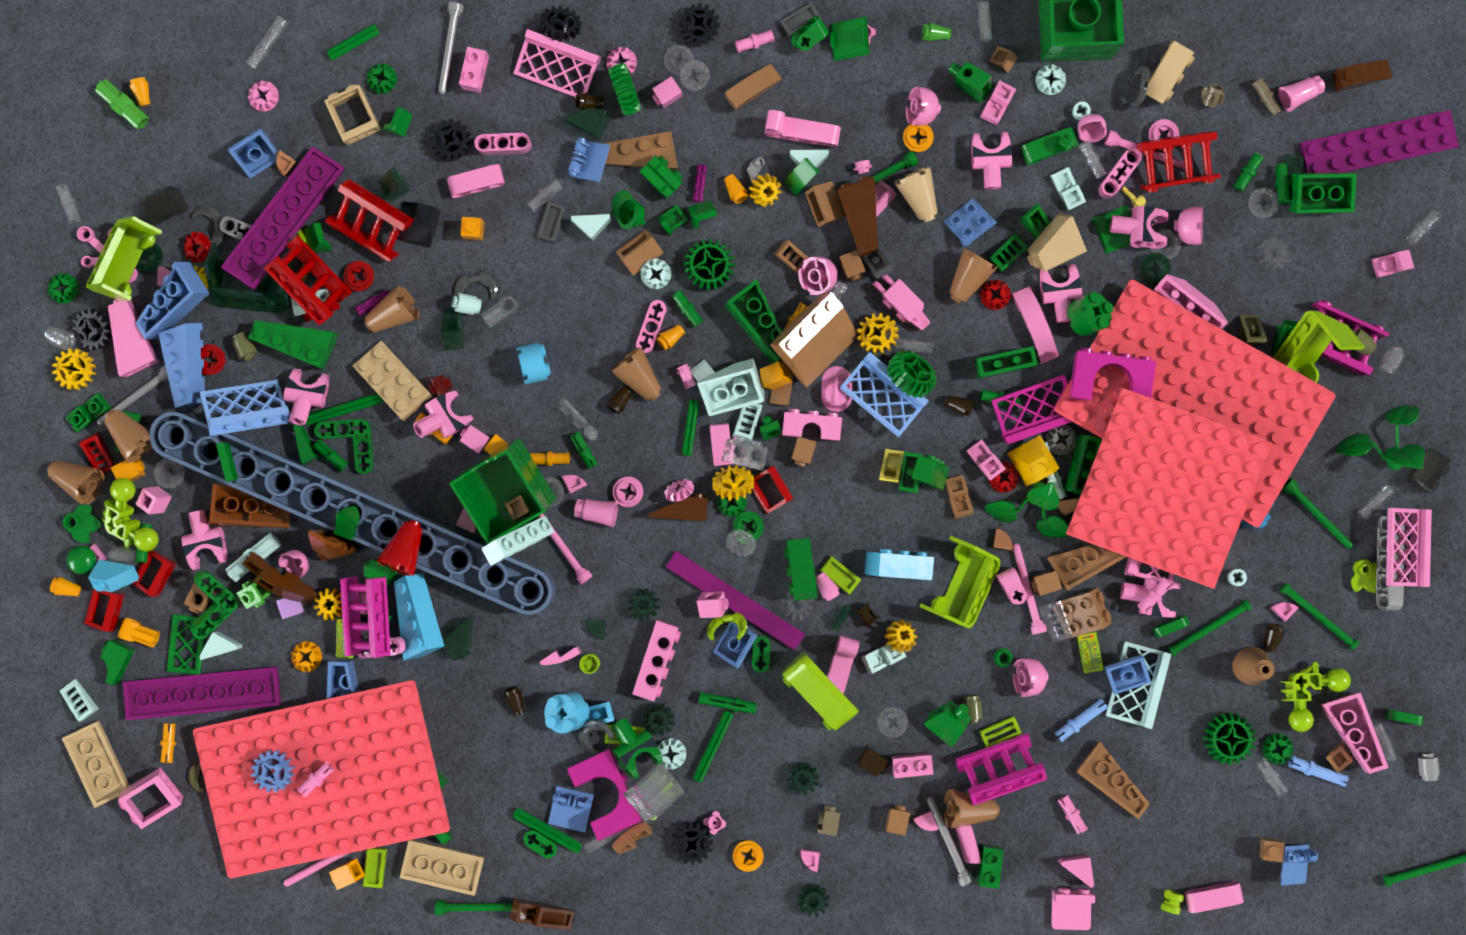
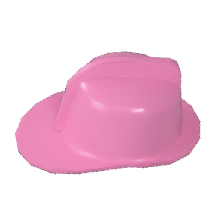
M840 366L829 368L822 377V402L827 409L833 412L845 410L852 400L840 389L841 385L850 376L848 370ZM849 382V383L846 385V387L849 388L851 391H852V382Z

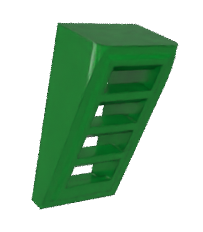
M1015 233L988 261L997 266V271L1002 273L1028 246ZM1015 240L1022 249L1019 251L1012 241ZM1008 245L1016 252L1015 255L1007 248ZM1003 250L1011 257L1010 260L1004 256ZM999 255L1006 264L1003 265L996 256Z
M293 425L301 464L307 465L318 459L319 456L304 426Z

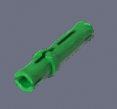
M700 692L698 704L731 709L736 713L741 711L755 714L757 702L741 700L740 697L735 699ZM710 699L724 701L726 703L711 701ZM729 703H735V704L745 705L746 707L737 706V705H732V704H729Z

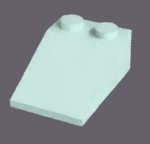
M753 358L734 363L697 381L709 416L764 402V389Z

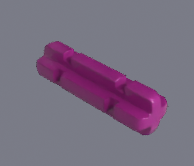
M698 164L696 168L695 192H693V201L695 202L703 201L702 192H704L705 174L707 172V166L703 164Z
M384 290L380 292L379 296L375 295L364 301L365 304L357 305L355 307L357 313L363 316L368 310L371 311L389 294V291Z

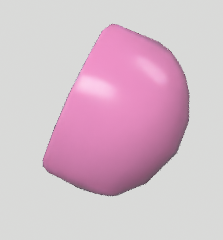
M1088 114L1082 117L1077 125L1079 139L1085 142H1097L1106 137L1107 126L1104 118L1097 114Z
M300 550L286 551L278 558L279 567H284L286 571L296 574L299 578L305 576L309 569L308 559Z

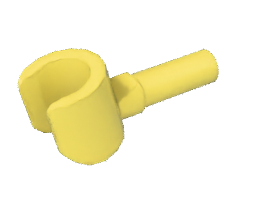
M1126 187L1121 189L1132 200L1134 207L1145 206L1146 200L1142 195L1136 198Z

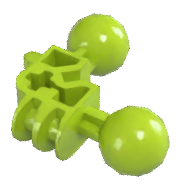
M118 478L112 482L110 487V493L114 499H108L104 502L106 508L103 509L104 517H102V521L105 523V529L109 534L123 540L126 548L131 547L134 541V545L139 550L144 552L152 551L159 542L156 531L148 527L140 528V521L137 519L131 520L129 517L133 514L134 508L128 505L127 501L134 497L136 492L135 484L128 478Z
M1312 662L1306 669L1290 674L1288 681H1280L1285 683L1286 687L1281 689V692L1286 693V698L1281 699V701H1294V710L1290 713L1288 719L1292 729L1297 732H1305L1313 726V715L1306 709V701H1311V693L1307 689L1322 690V686H1328L1334 692H1343L1348 689L1351 683L1350 675L1343 668H1333L1327 674L1321 675L1319 673V664ZM1297 679H1302V682L1296 683Z

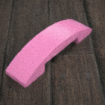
M1030 286L1012 293L1018 311L1021 312L1034 343V349L1040 364L1059 357L1048 323Z

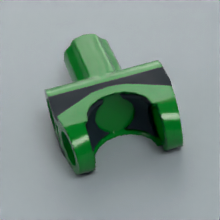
M626 718L611 726L621 742L620 746L613 749V753L621 767L633 780L639 777L635 765L637 756L646 755L651 760L653 759L657 765L663 762L658 746L647 730L636 735Z

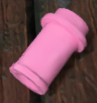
M687 364L677 368V374L680 375L685 390L697 385L690 372L691 367H688Z

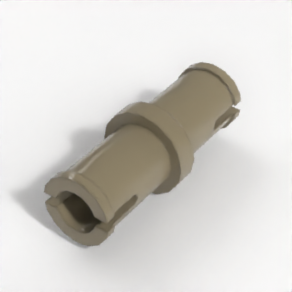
M1263 77L1252 84L1261 98L1259 100L1261 103L1264 102L1271 116L1283 110L1273 96L1275 93L1270 91Z

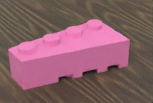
M1352 693L1319 704L1365 773L1370 774L1389 768L1361 693Z

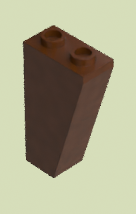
M869 176L858 179V183L852 185L851 183H846L837 190L860 258L878 251L874 177L869 178Z

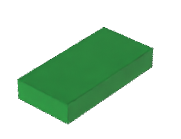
M217 443L216 446L226 482L238 481L229 443Z

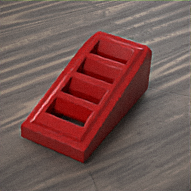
M99 432L79 442L93 468L106 473L111 471V467L115 466ZM95 441V442H96V445L90 447V446H89V443H92V442ZM97 448L100 449L99 452L93 454V452H92L93 450H95V449H97ZM101 455L104 456V458L99 461H96L95 459ZM107 461L109 465L100 469L99 465Z

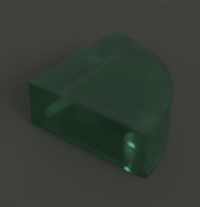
M1285 154L1284 164L1288 165V171L1290 173H1302L1304 157Z
M847 605L842 607L839 616L832 625V629L837 632L839 631L848 616L850 607Z
M586 619L587 628L590 633L596 638L604 640L606 620Z

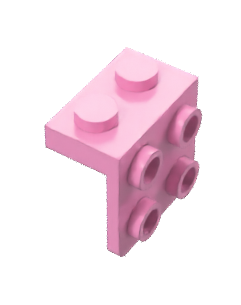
M1058 888V890H1052L1051 926L1053 929L1089 930L1091 928V903H1095V895L1087 888H1078V890Z

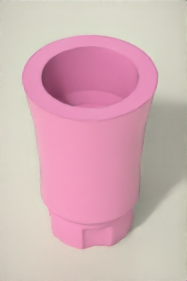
M1318 75L1309 77L1291 85L1280 87L1278 89V98L1283 108L1287 112H1291L1301 104L1323 93L1325 83Z
M577 499L574 517L613 528L617 518L618 501Z

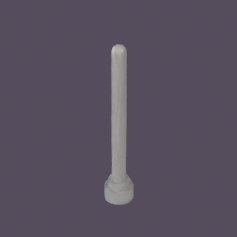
M449 2L447 10L449 11L450 21L438 92L441 95L446 92L457 20L460 14H463L464 5L455 2Z
M164 365L160 368L159 375L111 410L123 411L162 381L169 380L166 366ZM107 413L97 419L99 425L105 424L104 420Z
M928 797V806L959 872L957 880L960 886L967 885L974 881L973 875L968 869H965L934 798Z

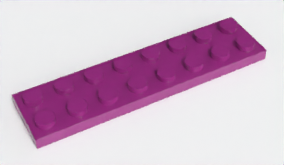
M1451 110L1300 143L1306 173L1350 172L1459 147Z
M312 146L221 268L255 290L268 273L264 267L277 256H281L287 248L286 245L293 240L344 172V167Z
M278 666L123 682L126 721L281 705Z

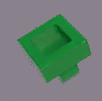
M770 416L762 418L764 426L760 427V431L764 441L782 434L778 420L772 422Z

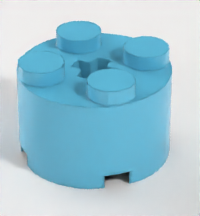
M539 342L516 347L517 352L521 351L518 354L522 376L523 378L527 377V380H524L525 385L547 380V376H550L551 372L549 364L544 363L543 357H546L544 344L540 345Z
M577 692L555 695L548 699L545 706V724L557 733H568L578 730L589 719L590 710L588 703H585L583 696Z

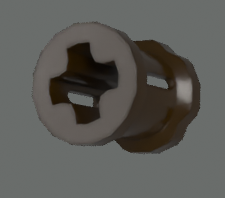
M868 602L855 611L856 615L859 614L866 623V628L880 618L879 615H875Z

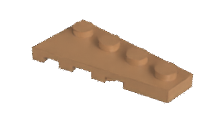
M1091 544L1047 557L1054 570L1057 571L1058 577L1068 591L1124 559L1126 556Z
M1098 741L1076 772L1139 819L1150 803L1116 763L1111 754L1104 748L1103 744Z

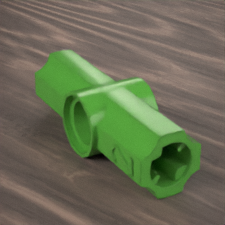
M107 79L100 81L96 85L95 91L110 104L109 106L117 114L127 119L138 130L145 127L149 117L135 105L132 99L125 93L120 92Z

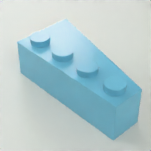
M424 574L406 575L394 581L400 637L406 643V649L402 653L403 661L424 657L444 647Z

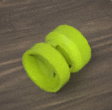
M593 653L586 654L580 660V669L586 674L594 673L600 666L598 656Z
M1165 890V900L1161 904L1160 909L1179 915L1181 911L1180 902L1183 901L1184 895L1175 891Z

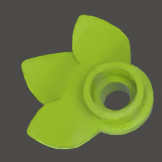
M1367 559L1357 560L1353 565L1355 574L1351 579L1353 590L1358 592L1364 588L1370 593H1376L1377 562L1371 563Z

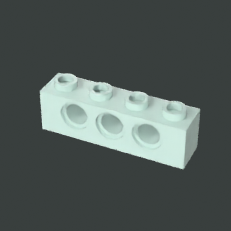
M543 516L494 540L483 547L482 551L492 566L542 541L553 534L554 530L547 517Z

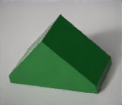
M1038 203L1019 220L1036 239L1050 224Z

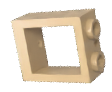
M350 85L345 89L346 91L333 93L328 96V99L324 100L342 141L347 146L382 130L360 85ZM360 96L371 121L346 132L335 107Z

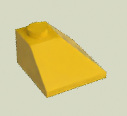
M1040 435L1007 453L1026 486L1046 478L1059 469Z

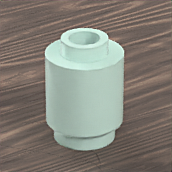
M458 293L457 296L453 297L452 307H454L455 312L469 315L479 314L481 299H477V296Z

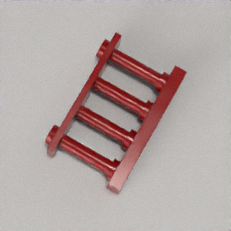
M1206 131L1136 143V149L1141 152L1143 151V154H1145L1148 184H1142L1140 188L1150 193L1157 192L1158 188L1198 181L1213 183L1215 179L1221 178V174L1212 173L1210 154L1211 140L1218 139L1217 131ZM1199 142L1202 145L1204 175L1193 176L1191 147H1193L1192 143ZM1180 145L1183 148L1185 178L1174 179L1172 150H1174L1173 146ZM1162 148V151H1164L1167 181L1156 182L1153 153H1155L1154 149Z
M350 179L340 184L338 191L344 195V199L338 213H334L326 218L325 222L334 230L342 232L377 254L382 260L390 262L395 259L399 253L392 248L399 232L412 226L414 219ZM351 200L361 206L354 224L344 219ZM368 210L377 216L370 234L360 229ZM384 220L393 226L386 245L376 239Z
M296 236L286 245L290 251L282 259L279 256L274 258L264 269L318 325H321L334 314L329 307L336 299L341 302L351 295L352 291L299 236ZM295 257L304 264L296 274L287 266ZM309 271L317 278V281L310 288L301 280ZM323 285L331 292L324 302L315 295Z

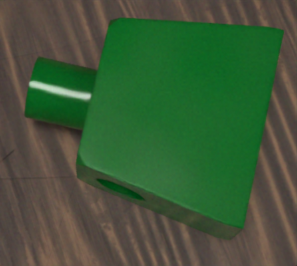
M954 62L948 70L950 74L955 76V85L979 103L982 102L991 90L992 76L969 62H965L962 67Z
M949 701L931 711L924 725L952 748L971 720V717L968 715L969 708L965 704L957 706L952 701Z

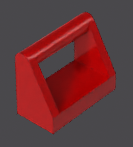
M774 466L754 477V488L752 490L766 514L793 499ZM768 473L784 498L783 501L772 507L756 480Z
M154 550L148 551L147 563H141L137 570L140 578L132 584L151 597H159L177 563ZM153 557H155L163 564L152 584L148 587L140 581Z
M93 589L84 624L106 632L115 631L125 594L116 591L100 592ZM101 593L110 596L103 624L93 621Z

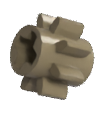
M1211 83L1209 88L1204 86L1201 92L1203 104L1208 107H1216L1217 103L1222 105L1225 99L1224 88L1215 83Z

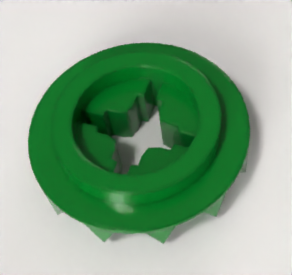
M377 63L367 73L366 82L372 91L385 94L392 91L396 86L397 74L388 64ZM384 73V77L388 80H382L379 84V80L375 76H381Z
M59 273L53 276L48 283L47 292L50 294L51 299L57 303H70L78 295V282L70 274ZM61 283L65 286H70L64 289V293L56 290L61 287Z
M718 495L716 498L718 510L727 517L738 516L746 508V497L740 496L739 500L735 499L739 507L731 505L727 509L728 501L726 498L721 499V495Z
M742 512L734 520V533L742 541H755L763 533V520L755 512ZM754 520L752 527L755 532L748 530L743 534L745 526L742 521L749 523Z
M1271 734L1263 742V755L1266 760L1273 764H1285L1286 761L1291 759V755L1294 752L1293 743L1283 734ZM1276 743L1279 746H1284L1281 749V755L1278 752H1272L1276 749Z

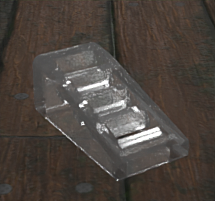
M1060 600L1038 607L1054 642L1072 638ZM1057 616L1058 620L1053 621L1052 617ZM1060 623L1061 627L1055 628L1054 625ZM1062 630H1063L1064 633H1065V634L1057 635V631H1062Z

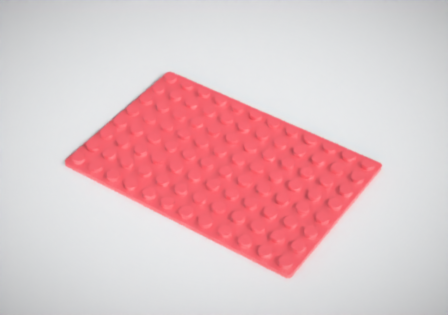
M1130 280L1114 306L1110 325L1099 331L1089 349H1093V353L1110 351L1115 356H1120V353L1131 354V358L1139 359V356L1151 357V361H1156L1152 399L1272 442L1242 517V520L1254 527H1259L1335 399V393L1137 281ZM1113 365L1103 366L1096 373L1091 400L1070 399V380L1054 407L1056 413L1103 439L1122 388L1129 390L1130 387L1127 374L1121 368Z
M414 680L198 727L193 730L229 878L441 834L450 830L419 694ZM269 749H272L273 753L279 749L280 755L286 752L285 758H292L289 764L295 765V768L291 770V772L295 773V776L290 778L292 782L289 785L286 784L287 787L285 789H280L276 793H274L273 789L269 793L266 792V787L259 789L261 784H254L257 778L251 776L255 772V770L251 769V766L256 764L254 759L260 757L259 754L262 752L266 753ZM326 761L329 762L328 766L332 765L335 770L323 780V784L320 787L317 786L307 797H303L304 792L300 794L297 788L309 779V775L312 772L315 773Z

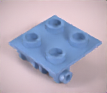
M579 137L575 142L574 150L576 152L573 151L572 153L575 157H571L573 161H571L568 168L569 176L600 182L610 145L586 141V139Z
M973 198L943 221L960 239L963 247L969 246L970 243L978 239L979 236H982L984 232L991 229L997 223Z
M556 786L548 824L586 832L594 794Z
M1308 844L1284 846L1281 885L1306 883L1308 862H1316L1318 859V854L1313 850H1309Z

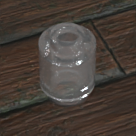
M50 326L45 331L44 337L47 342L62 350H68L75 344L74 334L61 327Z
M1395 345L1388 347L1379 361L1378 369L1389 375L1397 372L1406 356L1403 353L1404 350Z
M113 546L108 551V560L110 562L127 565L137 564V562H134L136 549L133 547Z

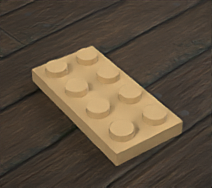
M382 341L353 365L358 373L402 421L406 420L432 396Z
M100 721L62 738L94 808L119 797L121 791L130 786Z
M409 840L400 878L475 896L485 857L422 841Z

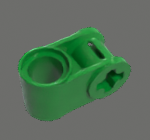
M814 16L793 33L791 43L794 47L807 51L829 34V31L820 17Z

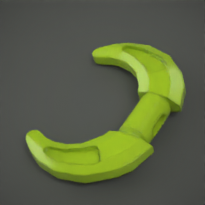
M724 613L722 617H714L707 627V634L710 640H714V632L717 627L723 624V622H734L739 628L736 637L739 640L747 630V621L740 613Z

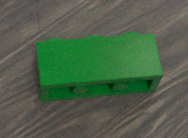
M1034 346L974 360L978 379L1032 368L1038 365Z
M1078 435L1064 491L1081 495L1102 439L1089 435Z
M925 454L924 457L918 456L912 479L926 486L944 490L950 468L945 466V462L937 459L935 456Z
M810 538L787 540L784 556L785 559H789L786 571L787 577H791L792 583H788L789 593L794 595V601L816 599L817 585Z

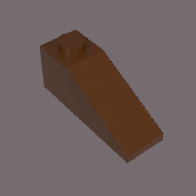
M1387 60L1338 68L1331 74L1336 92L1392 78Z
M693 494V497H687L684 500L649 513L648 517L706 521L708 498H704V494Z

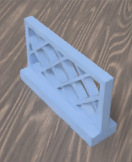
M869 352L841 385L840 389L899 437L928 403V400L924 396L922 398H914L912 395L907 396L905 392H901V389L896 388L895 383L891 382L892 378L888 377V366ZM862 366L869 371L870 377L860 378L859 370ZM880 380L884 383V390H875L874 381ZM861 381H870L871 390L862 391ZM849 382H857L858 391H851L846 385ZM885 393L886 403H877L876 394ZM889 393H896L899 396V402L890 403ZM862 394H872L873 404L865 403ZM903 405H910L915 409V412L911 415H905ZM887 406L888 416H881L878 413L877 407ZM890 406H900L901 415L892 416ZM892 419H902V428L900 430L893 426Z
M278 380L200 392L210 436L287 424L289 422V410L285 405ZM275 387L276 391L273 395L265 392L264 390L266 388ZM252 390L257 394L252 398L245 393ZM233 393L237 397L232 401L226 398L227 394ZM262 395L269 400L264 404L257 399ZM213 396L218 400L212 404L206 401V397ZM241 398L249 401L246 407L238 404ZM223 401L230 406L227 410L218 407V405ZM274 401L280 404L281 407L272 408L269 405ZM255 404L261 407V410L252 411L250 408ZM234 407L242 411L240 414L230 413ZM214 410L222 414L221 417L211 418Z

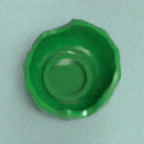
M77 546L69 551L66 563L75 574L83 575L90 573L95 567L96 556L94 551L88 546Z

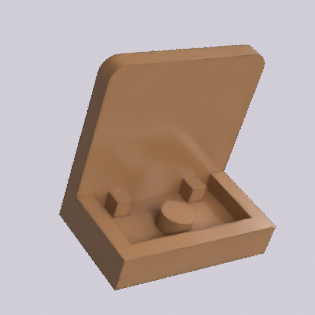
M1098 587L1057 603L1069 637L1073 638L1101 630L1111 624L1110 612L1106 610L1104 596Z

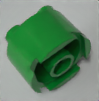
M1092 292L1069 304L1067 318L1070 317V326L1074 332L1081 336L1091 335L1110 325L1112 320L1111 313L1114 308L1102 295Z

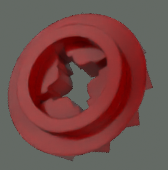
M192 232L186 236V240L182 243L186 258L192 262H203L211 254V242L201 232ZM195 244L202 245L199 248H197V251L192 250Z
M354 261L344 271L345 284L354 291H365L372 286L375 278L374 270L366 262ZM353 272L359 274L363 272L362 276L364 277L365 281L360 279L356 281L357 277Z
M998 279L986 282L980 291L981 302L991 310L1004 308L1011 298L1010 288L1005 282ZM1000 288L999 296L1001 299L996 297L990 301L993 295L991 291L995 292Z
M209 344L201 348V359L210 358L212 355L213 358L218 360L217 362H212L211 365H209L208 361L204 360L203 374L213 375L223 370L226 360L225 353L220 347Z
M1001 462L1006 468L1001 473L1005 474L1009 471L1007 478L1010 483L1007 481L999 483L1000 475H997L991 481L989 480V483L998 492H1010L1018 484L1019 472L1014 465L1008 462Z

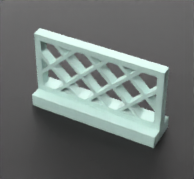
M1125 642L1120 661L1128 658L1126 655L1128 646L1136 648L1139 654H1141L1140 650L1147 651L1142 654L1143 656L1151 652L1158 654L1156 663L1150 666L1144 659L1147 670L1152 675L1151 683L1143 685L1134 691L1130 689V693L1122 698L1116 694L1118 698L1116 701H1114L1115 695L1112 690L1106 716L1152 729L1171 654ZM1144 688L1147 693V699L1139 703L1134 693ZM1132 695L1137 705L1127 710L1122 700ZM1120 702L1125 712L1120 715L1112 714V706ZM1139 707L1143 713L1141 721L1132 719L1129 712Z

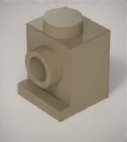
M825 805L824 812H820L818 824H821V826H817V833L837 836L840 810H836V806Z

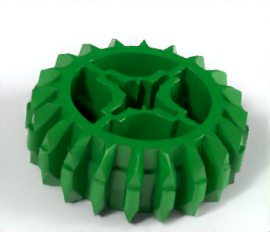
M624 63L613 65V67L609 68L608 73L621 111L625 116L633 115L640 111L641 107L627 65Z
M711 238L709 239V244L706 245L704 239L701 240L702 246H699L697 242L694 243L696 250L690 247L689 251L692 255H685V258L690 261H685L684 266L690 267L684 271L685 273H692L687 277L688 280L695 278L693 285L695 286L700 282V289H703L704 284H706L707 291H710V285H714V289L717 290V283L724 287L723 279L729 282L730 278L727 274H734V271L729 269L735 268L734 263H729L735 259L734 256L728 257L731 249L724 251L726 244L724 243L719 247V240L713 245ZM709 250L719 252L723 258H713ZM703 251L704 260L694 266L695 258ZM706 256H708L709 260H711V263H715L712 265V273L710 269H708V266H704L707 264ZM726 263L723 273L716 278L715 269L721 266V264ZM696 271H706L710 279L700 277Z
M910 350L897 352L887 364L888 377L892 378L891 382L895 383L896 388L901 389V392H905L907 396L912 395L914 398L926 396L935 387L937 379L935 376L936 372L932 370L933 366L927 363L928 360H924L922 356H918L916 352L912 353Z
M1228 712L1227 716L1224 713H1220V719L1214 716L1213 720L1215 723H1207L1211 728L1210 730L1204 729L1205 732L1209 733L1208 736H1203L1204 740L1209 741L1204 744V747L1209 748L1207 753L1209 755L1213 754L1212 758L1214 760L1219 759V762L1222 764L1227 762L1228 765H1232L1233 761L1235 764H1239L1240 759L1245 761V754L1252 755L1249 749H1255L1256 747L1251 742H1255L1257 738L1251 737L1256 732L1250 729L1252 727L1251 723H1246L1247 718H1240V714L1237 713L1233 716L1231 712ZM1234 723L1241 728L1243 736L1236 734L1235 728H1233ZM1226 725L1223 733L1217 734L1219 729ZM1230 736L1237 738L1233 739L1232 741L1230 740V742L1224 740ZM1216 741L1223 742L1226 754L1218 749ZM1242 743V746L1233 753L1236 745Z

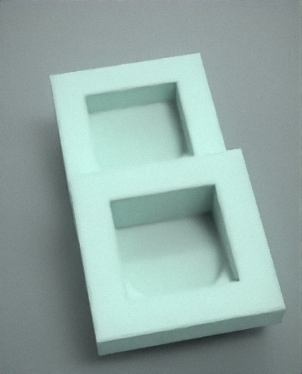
M1065 167L1050 175L1067 210H1071L1086 202L1079 185L1075 183L1069 167Z
M884 645L861 658L868 673L873 674L905 658V653H898L897 650L891 651L892 645Z

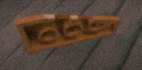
M212 485L208 525L289 528L290 512L229 485Z
M310 530L308 532L311 548L317 552L316 556L326 561V559H335L359 553L361 550L330 530Z

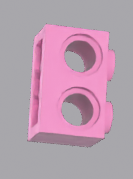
M467 47L459 85L463 90L481 93L489 55L485 50Z
M929 752L891 756L894 778L933 775L932 755Z

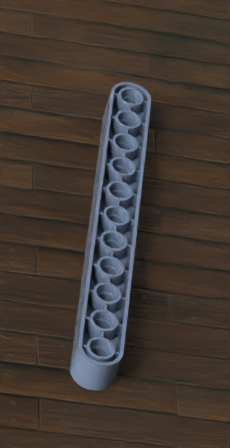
M167 412L156 418L150 428V443L159 455L329 530H335L336 513L344 508L357 505L361 509V517L353 540L377 551L383 552L394 537V535L388 537L383 532V526L388 520L396 524L397 531L404 522H409V520L420 523V527L423 529L422 536H428L431 539L432 548L426 553L419 549L416 568L516 612L526 615L536 614L548 608L555 598V581L546 570L515 556H510L491 566L482 551V548L487 544L307 465H302L298 461L234 433L210 436L208 423L195 416L178 412ZM181 428L184 431V439L180 444H176L173 440V434L175 430ZM229 443L238 481L226 482L220 457L218 456L212 460L208 455V449L212 444ZM248 459H252L255 463V470L250 475L243 471V464ZM286 474L289 476L291 484L288 489L283 491L278 486V479L281 475ZM319 489L324 491L326 495V500L321 506H317L313 501V495ZM458 551L464 552L468 558V562L463 568L457 567L453 562V557ZM494 566L499 567L503 572V579L499 583L491 582L488 577L489 570ZM528 582H533L538 586L539 593L534 599L527 598L523 592L524 586Z

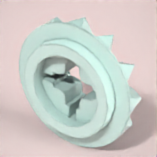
M1054 64L1045 65L1037 72L1035 82L1037 88L1042 93L1055 95L1064 88L1066 77L1061 67H1057ZM1052 72L1053 78L1057 81H1053L1050 87L1049 80L1045 78H1048Z
M661 259L648 260L642 266L641 279L650 289L663 288L671 279L670 267ZM651 267L656 271L663 269L659 274L661 281L656 277L650 279L653 275Z
M668 738L659 743L658 749L663 759V762L660 764L662 767L673 770L684 763L686 749L682 742L674 738ZM669 746H671L673 752L679 753L673 756V762H671L669 756H663V754L668 753Z

